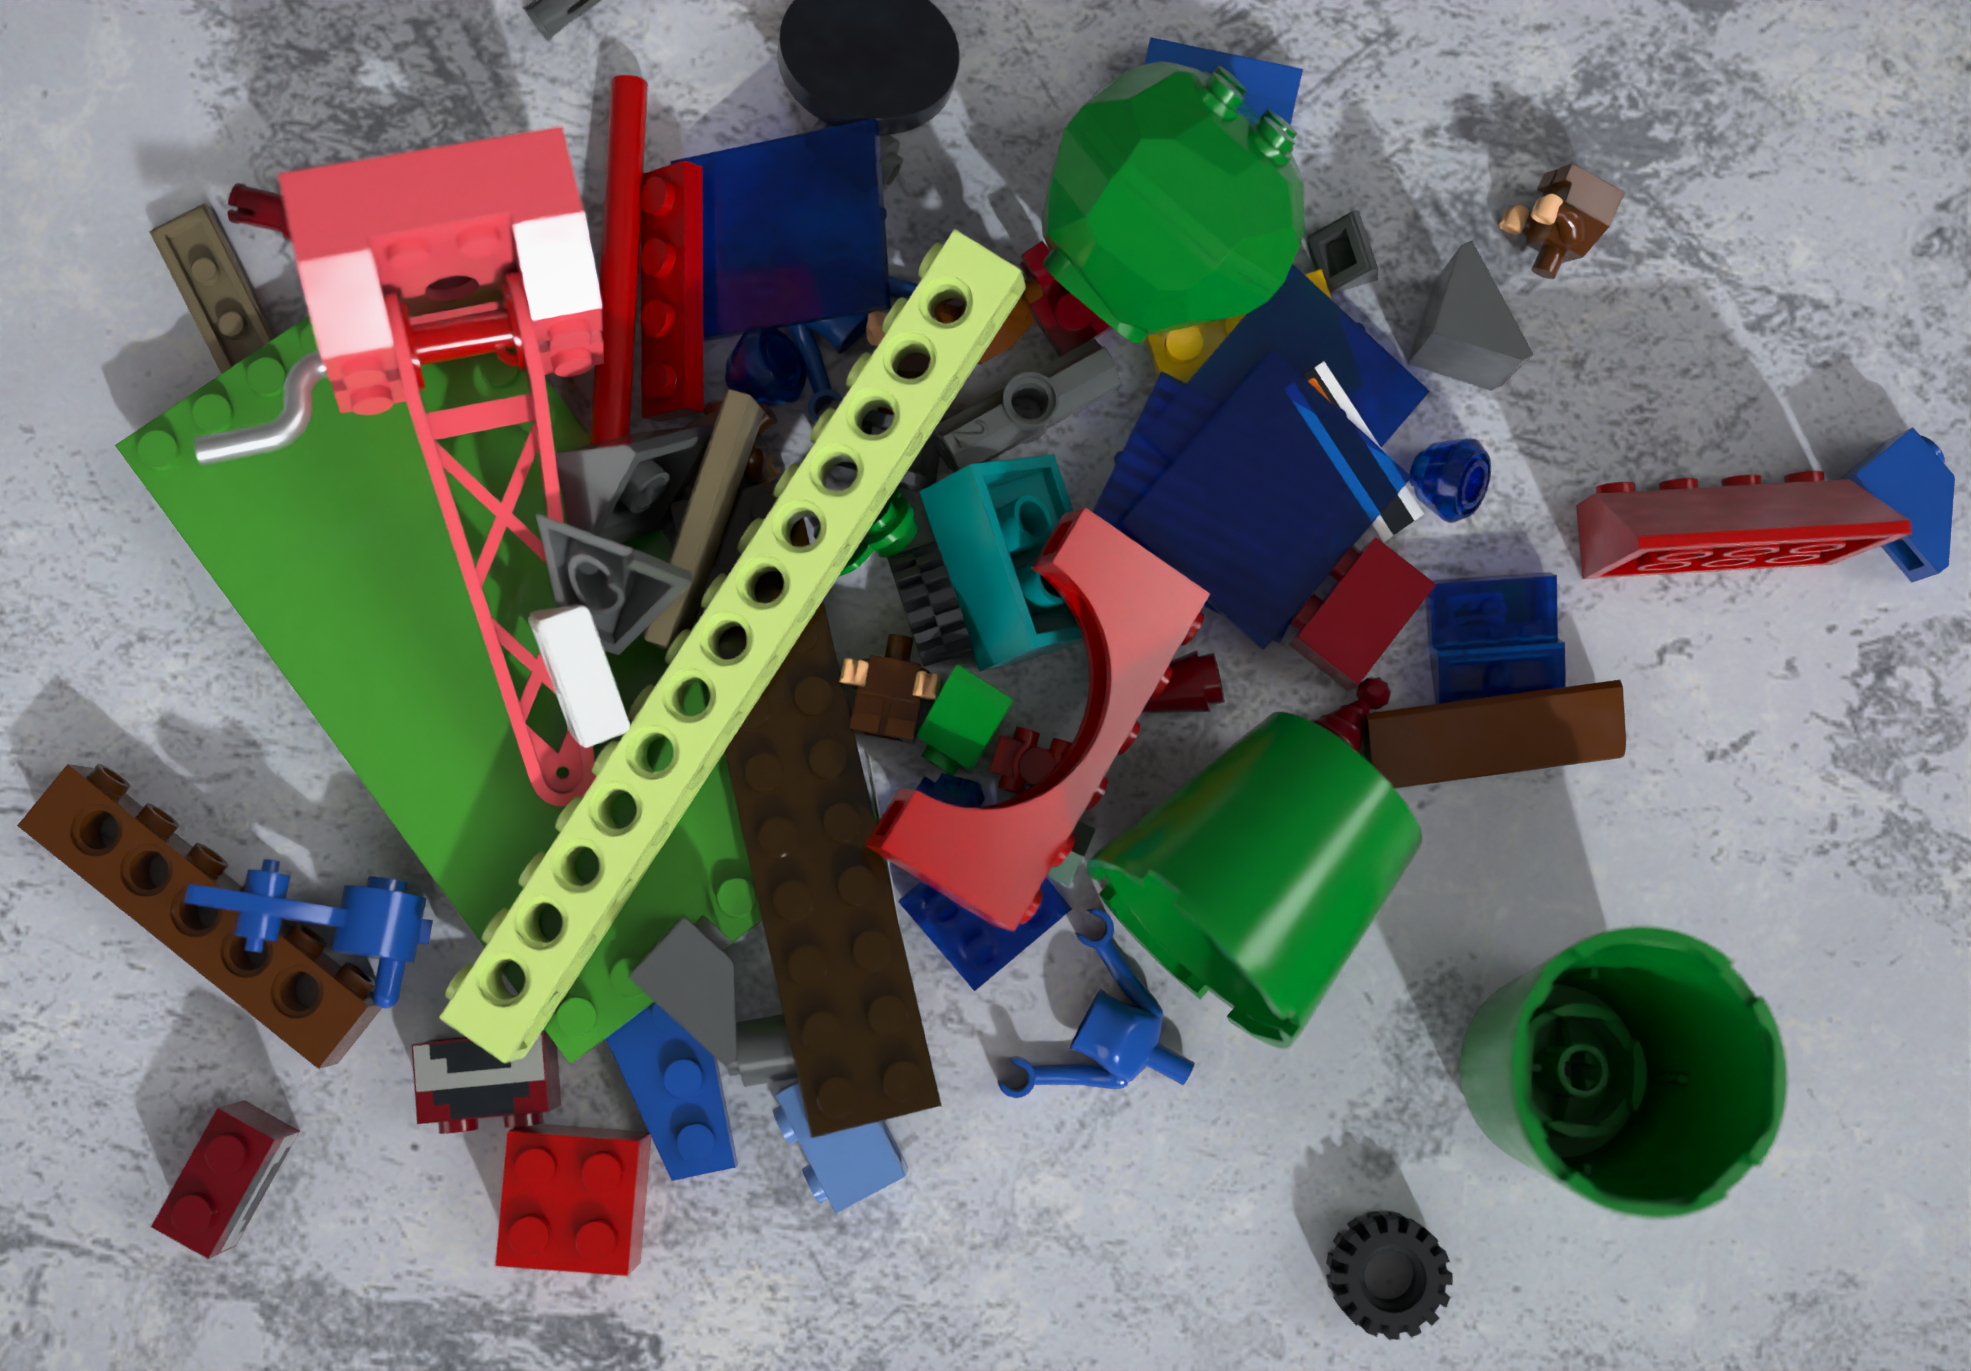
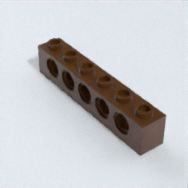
M67 764L17 826L316 1068L320 1069L338 1064L382 1009L373 1001L372 995L375 981L357 966L345 962L341 967L326 955L323 950L326 948L327 943L316 932L298 922L290 926L283 919L281 920L277 942L266 941L268 944V956L260 967L255 966L249 960L247 950H245L247 938L234 935L239 912L218 909L216 920L207 927L199 918V905L184 903L188 884L243 892L245 884L242 887L224 873L228 863L207 846L196 843L192 847L178 836L175 831L178 829L179 824L165 811L150 803L142 807L127 795L126 792L130 788V784L110 768L102 764H97L95 768ZM112 815L118 823V835L116 840L107 847L101 838V826L105 819ZM161 854L168 864V875L165 881L157 887L150 878L149 868L152 860ZM304 973L313 976L319 988L317 1000L310 1008L303 1005L296 994L297 982Z

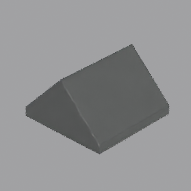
M1471 240L1458 248L1433 282L1408 364L1492 391L1502 386L1534 354Z
M709 424L639 432L555 453L557 473L568 525L615 543H621L662 530L671 516L669 503L680 500L705 455L713 428Z

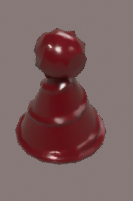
M1367 677L1359 684L1356 694L1358 697L1357 701L1348 705H1342L1339 709L1310 721L1333 735L1342 738L1359 753L1362 740L1364 739L1366 713H1369L1370 709L1377 710L1387 705L1392 691L1388 687V683L1380 677Z

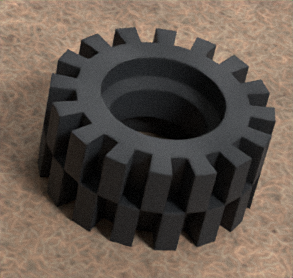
M934 541L887 557L923 666L926 667L973 651L963 615L937 542Z
M1375 1211L1366 1213L1368 1218L1363 1221L1354 1218L1347 1223L1350 1229L1344 1235L1338 1232L1332 1241L1336 1245L1334 1254L1328 1252L1326 1264L1330 1267V1275H1326L1328 1287L1335 1296L1333 1297L1334 1300L1356 1326L1358 1324L1366 1333L1375 1337L1380 1333L1384 1334L1388 1340H1400L1399 1333L1407 1332L1411 1337L1421 1334L1422 1331L1419 1326L1426 1321L1433 1326L1440 1318L1435 1314V1311L1439 1305L1447 1308L1450 1296L1445 1293L1446 1285H1453V1273L1446 1267V1263L1450 1262L1446 1251L1437 1243L1439 1240L1431 1232L1413 1219H1408L1400 1213L1389 1211V1215H1382ZM1387 1249L1398 1250L1404 1253L1410 1260L1413 1270V1277L1409 1288L1402 1295L1393 1299H1381L1372 1295L1367 1289L1364 1279L1365 1268L1370 1258L1376 1253Z

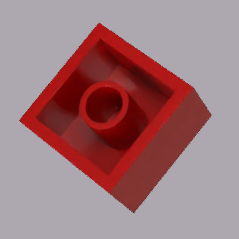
M550 1124L514 1127L508 1130L495 1266L629 1276L641 1263L651 1149L650 1133L645 1131Z

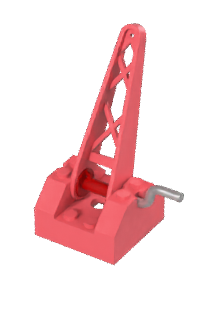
M561 126L278 173L295 257L319 350L305 355L291 368L284 383V409L275 421L264 425L195 437L194 442L201 465L272 452L291 445L304 433L311 419L312 390L315 384L327 376L329 381H331L333 393L341 414L355 412L360 415H374L389 410L395 403L406 401L530 782L535 793L546 803L555 806H567L576 796L583 798L596 779V775L592 773L595 763L593 745L587 748L583 745L580 746L567 728L557 752L526 724L541 683L543 682L554 693L555 691L540 650L537 657H535L491 616L482 589L506 526L547 564L542 541L512 514L536 452L538 455L546 517L564 524L544 375L555 373L560 377H573L588 372L595 365L604 364L603 339L601 335V302L584 211L563 128ZM514 348L515 354L509 353L507 349ZM495 352L498 359L510 366H518L520 371H525L529 394L431 413L425 412L419 391L426 389L421 370L422 365ZM533 421L502 502H499L435 441L436 439ZM444 468L496 516L476 566ZM500 643L531 671L520 700H518ZM559 767H566L569 770L568 775L565 777L557 776L556 771Z

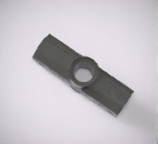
M1093 338L1034 372L1017 374L1008 381L1005 388L938 424L931 434L936 443L937 451L947 468L955 473L970 464L989 462L1021 443L1028 444L1037 441L1045 434L1048 428L1118 390L1122 382L1117 372V365L1107 348L1100 345ZM1019 397H1026L1035 401L1041 410V417L1025 419L1019 416L1014 411L1011 401Z

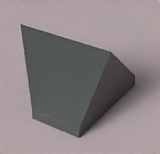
M536 514L557 608L575 605L585 606L590 612L604 651L619 656L692 583L691 571Z

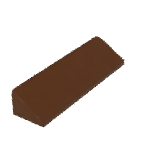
M1620 680L1366 713L1364 759L1393 788L1619 759L1625 756L1626 750L1623 685Z

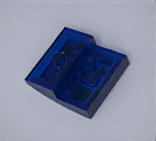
M1551 572L1432 580L1437 585L1426 597V617L1431 674L1436 704L1566 687L1565 642L1558 638L1557 575Z

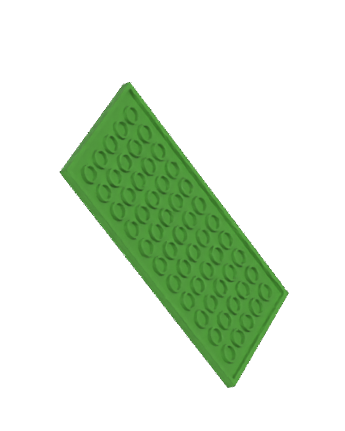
M309 315L117 443L115 447L485 948L487 944L482 941L485 929L500 910L505 907L510 910L524 889L519 885V879L524 869L539 852L547 854L560 834L555 825L566 806H555L546 803L535 793L530 782L407 402L395 403L389 410L374 415H360L355 412L341 414L333 393L331 381H329L327 376L315 384L312 390L311 419L304 433L291 445L272 452L205 465L200 464L196 452L195 437L264 425L275 421L281 415L284 409V383L291 368L305 355L319 350L312 319ZM514 348L507 349L509 353L515 354ZM495 352L421 366L426 389L419 391L426 413L529 394L525 371H520L518 366H510L498 359ZM545 378L554 452L559 453L590 445L588 433ZM533 421L436 439L435 441L499 502H502ZM536 452L512 514L541 540L536 514L546 517ZM444 468L476 566L496 516ZM559 483L564 524L568 525L561 487ZM506 526L482 589L491 616L529 652L537 657L539 647L528 620L531 617L530 613L542 609L557 608L548 566ZM661 530L624 541V546L665 562L669 561L673 545ZM694 620V623H693L691 632H692V630L694 629V627L696 626V625H695V620ZM645 630L619 656L604 651L630 725L633 720L628 715L635 699L648 685L651 684L656 687L669 667V664L665 662L668 651L644 640ZM500 643L518 700H520L531 671ZM705 681L695 682L686 689L683 696V706L689 716L698 715L707 708L710 702V689ZM542 682L527 717L526 724L558 752L568 726L556 694ZM624 734L593 745L595 761L611 741L616 740L620 742ZM666 736L655 739L647 751L648 764L655 772L666 769L673 759V745ZM724 753L544 1028L570 1064L575 1063L655 1002L628 977V972L682 914L693 923L704 915L732 941L728 946L762 922ZM559 767L556 774L559 777H565L568 775L569 770L566 767ZM626 791L618 795L613 801L611 816L615 824L620 828L627 827L634 820L637 812L636 802L633 796ZM873 811L875 823H876V826H877L876 815H875V812ZM588 847L577 856L575 871L583 883H591L598 875L600 862L597 854ZM548 904L540 913L539 927L545 937L553 940L562 929L563 919L558 908ZM511 960L504 968L503 974L517 993L520 994L525 986V972L519 963Z

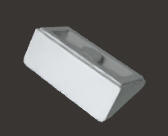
M575 605L542 609L530 613L531 617L528 620L571 736L580 746L583 745L587 748L626 733L630 728V723L589 610L585 606Z

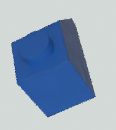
M1913 427L1886 440L1838 479H1850L1911 521L1912 534L1881 546L1911 583L1939 574L1949 566L1955 476L1944 464L1945 458L1940 448L1929 438L1919 435Z

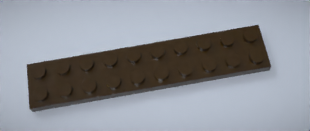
M778 481L738 489L702 599L711 583L722 573L728 576L742 554L738 552V545L747 528L757 518L764 521L777 502L778 498L774 496V490ZM689 499L669 503L676 537ZM804 518L799 519L791 529L790 539L795 547L810 545ZM767 572L758 579L755 585V597L758 603H770L780 596L784 588V579L781 572ZM702 599L695 617V625L706 610L701 606ZM824 601L821 602L724 751L811 1138L942 1106L884 857L865 846L876 827L854 729H849L851 717L843 683L839 682L840 670ZM743 626L731 627L722 634L719 640V651L724 660L734 659L745 650L747 634Z

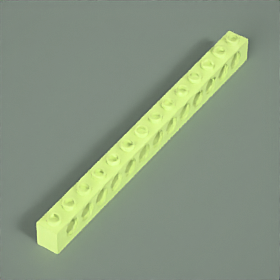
M954 229L944 245L937 242L928 251L918 271V277L922 278L909 300L901 297L890 309L882 326V331L886 335L873 355L866 352L854 364L846 381V386L850 390L837 410L830 407L818 419L810 436V441L814 445L801 465L797 463L791 464L779 479L774 490V496L778 500L765 520L757 518L743 534L738 545V552L742 555L728 576L724 573L720 574L707 589L701 606L706 610L692 632L688 629L683 630L671 644L665 657V662L669 664V667L656 687L651 684L648 685L635 699L628 715L633 720L629 730L624 734L620 742L613 740L602 750L592 768V773L597 776L583 798L580 796L573 798L560 814L555 825L560 834L547 854L539 852L524 869L519 879V885L524 889L510 910L505 907L494 916L482 936V941L487 944L474 965H465L449 984L445 997L451 1001L439 1018L502 1062L507 1063L526 1057L1025 291L1026 286L1022 270ZM946 299H959L967 304L964 314L955 322L940 323L933 319V312L936 306ZM912 353H922L930 357L929 367L922 376L915 379H904L897 375L898 365L905 356ZM885 407L894 412L893 422L885 432L878 435H868L862 432L863 418L870 410ZM840 462L856 464L857 476L849 488L842 491L827 489L826 477L834 465ZM812 516L819 518L821 529L818 538L806 547L793 546L790 539L793 525L804 517ZM767 572H781L784 579V588L780 596L770 603H758L755 597V585L758 579ZM743 626L747 634L745 650L734 659L724 660L719 651V640L722 634L731 627ZM705 681L710 689L709 705L702 713L689 716L683 706L684 693L691 684ZM666 736L673 745V759L666 769L655 772L648 764L647 751L655 739ZM627 791L635 799L637 812L631 824L625 828H620L612 819L611 806L618 795ZM589 847L597 854L600 868L597 877L591 883L585 884L576 874L575 861L579 853ZM548 904L557 907L563 919L562 929L553 940L545 937L539 927L540 913ZM511 960L521 965L526 977L525 986L518 996L511 994L503 983L504 968Z

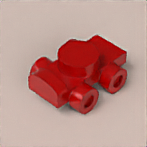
M1016 726L1013 738L1000 735L989 772L1001 775L998 788L1021 794L1025 783L1034 786L1048 775L1062 760L1072 743L1052 738L1048 750L1037 746L1040 733Z

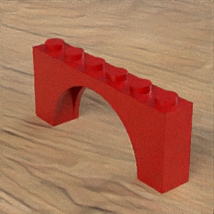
M1086 507L1062 515L1031 567L1043 576L1064 599L1075 617L1086 648L1089 671L1088 697L1082 722L1070 748L1054 769L1036 785L1011 799L992 805L962 808L930 798L918 790L899 788L865 846L991 925L1010 931H1015L1019 923H1026L1038 909L1043 897V891L1039 889L1051 867L1059 866L1071 852L1076 840V835L1072 832L1084 810L1089 811L1094 808L1104 795L1109 782L1105 774L1116 755L1124 754L1137 738L1141 728V724L1137 721L1148 700L1157 698L1169 683L1173 672L1169 664L1180 645L1184 646L1189 643L1199 631L1204 620V614L1200 611L1210 595L1202 587Z

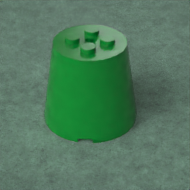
M1274 712L1100 849L1088 861L1087 872L1097 882L1102 878L1107 885L1099 893L1103 902L1133 938L1185 988L1199 999L1209 990L1232 1008L1227 1015L1230 1023L1268 1045L1277 1048H1289L1303 1032L1422 844V834L1416 818L1398 792L1346 741L1301 716L1288 712Z
M1657 927L1619 928L1597 933L1578 941L1490 995L1473 1016L1464 1036L1460 1056V1078L1465 1101L1475 1122L1488 1139L1503 1152L1588 1202L1604 1209L1644 1218H1670L1699 1212L1728 1197L1726 1192L1734 1187L1748 1173L1752 1166L1760 1167L1777 1137L1786 1104L1787 1064L1783 1042L1773 1014L1763 996H1755L1744 979L1731 967L1734 962L1722 952L1697 938L1674 930ZM1565 1065L1571 1066L1572 1073L1570 1078L1564 1074Z

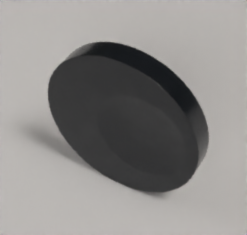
M794 0L782 20L777 59L780 74L789 92L803 108L818 119L839 129L857 134L893 135L922 126L933 119L945 107L954 89L960 62V52L952 26L943 13L929 0Z

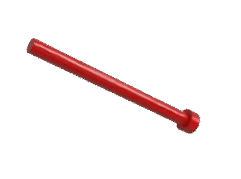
M634 75L615 76L611 79L599 278L604 364L594 366L590 445L626 436L630 433L642 209L640 195L643 188L648 97L647 81Z

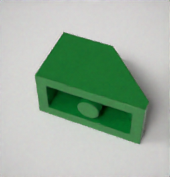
M957 664L916 735L918 741L927 746L921 757L951 776L955 775L959 767L972 774L1012 711L1013 699Z

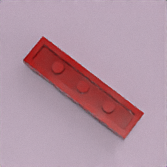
M685 160L643 173V188L640 195L642 206L640 257L642 418L658 422L704 413L702 166Z

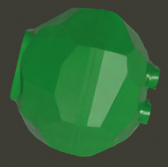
M1154 62L1125 71L1097 90L1065 127L1051 170L1041 214L1042 235L1050 250L1044 258L1043 264L1053 278L1119 334L1136 344H1141L1151 335L1247 314L1269 301L1285 282L1305 232L1304 183L1302 174L1291 153L1294 150L1295 141L1293 139L1297 132L1273 110L1268 108L1260 116L1244 103V95L1248 90L1236 77L1219 65L1211 74L1206 71L1202 73L1197 69L1172 62Z

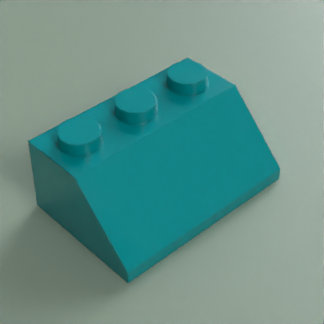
M1055 454L970 464L919 491L930 527L941 551L963 615L979 672L1021 663L1084 642L1075 617L1064 599L1043 576L1031 568L1062 515L1074 511Z

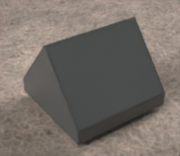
M1359 210L1349 212L1307 237L1318 270L1322 269L1330 294L1378 280V266Z

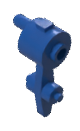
M263 859L261 870L248 869L243 892L188 884L184 903L239 912L234 935L247 938L245 950L262 953L264 941L277 942L282 919L335 927L331 951L379 959L372 997L374 1003L384 1009L391 1008L398 1002L405 964L415 963L418 944L427 945L430 940L433 920L423 919L427 899L406 893L408 883L400 880L368 876L366 887L345 885L340 908L286 899L290 876L278 873L280 861Z

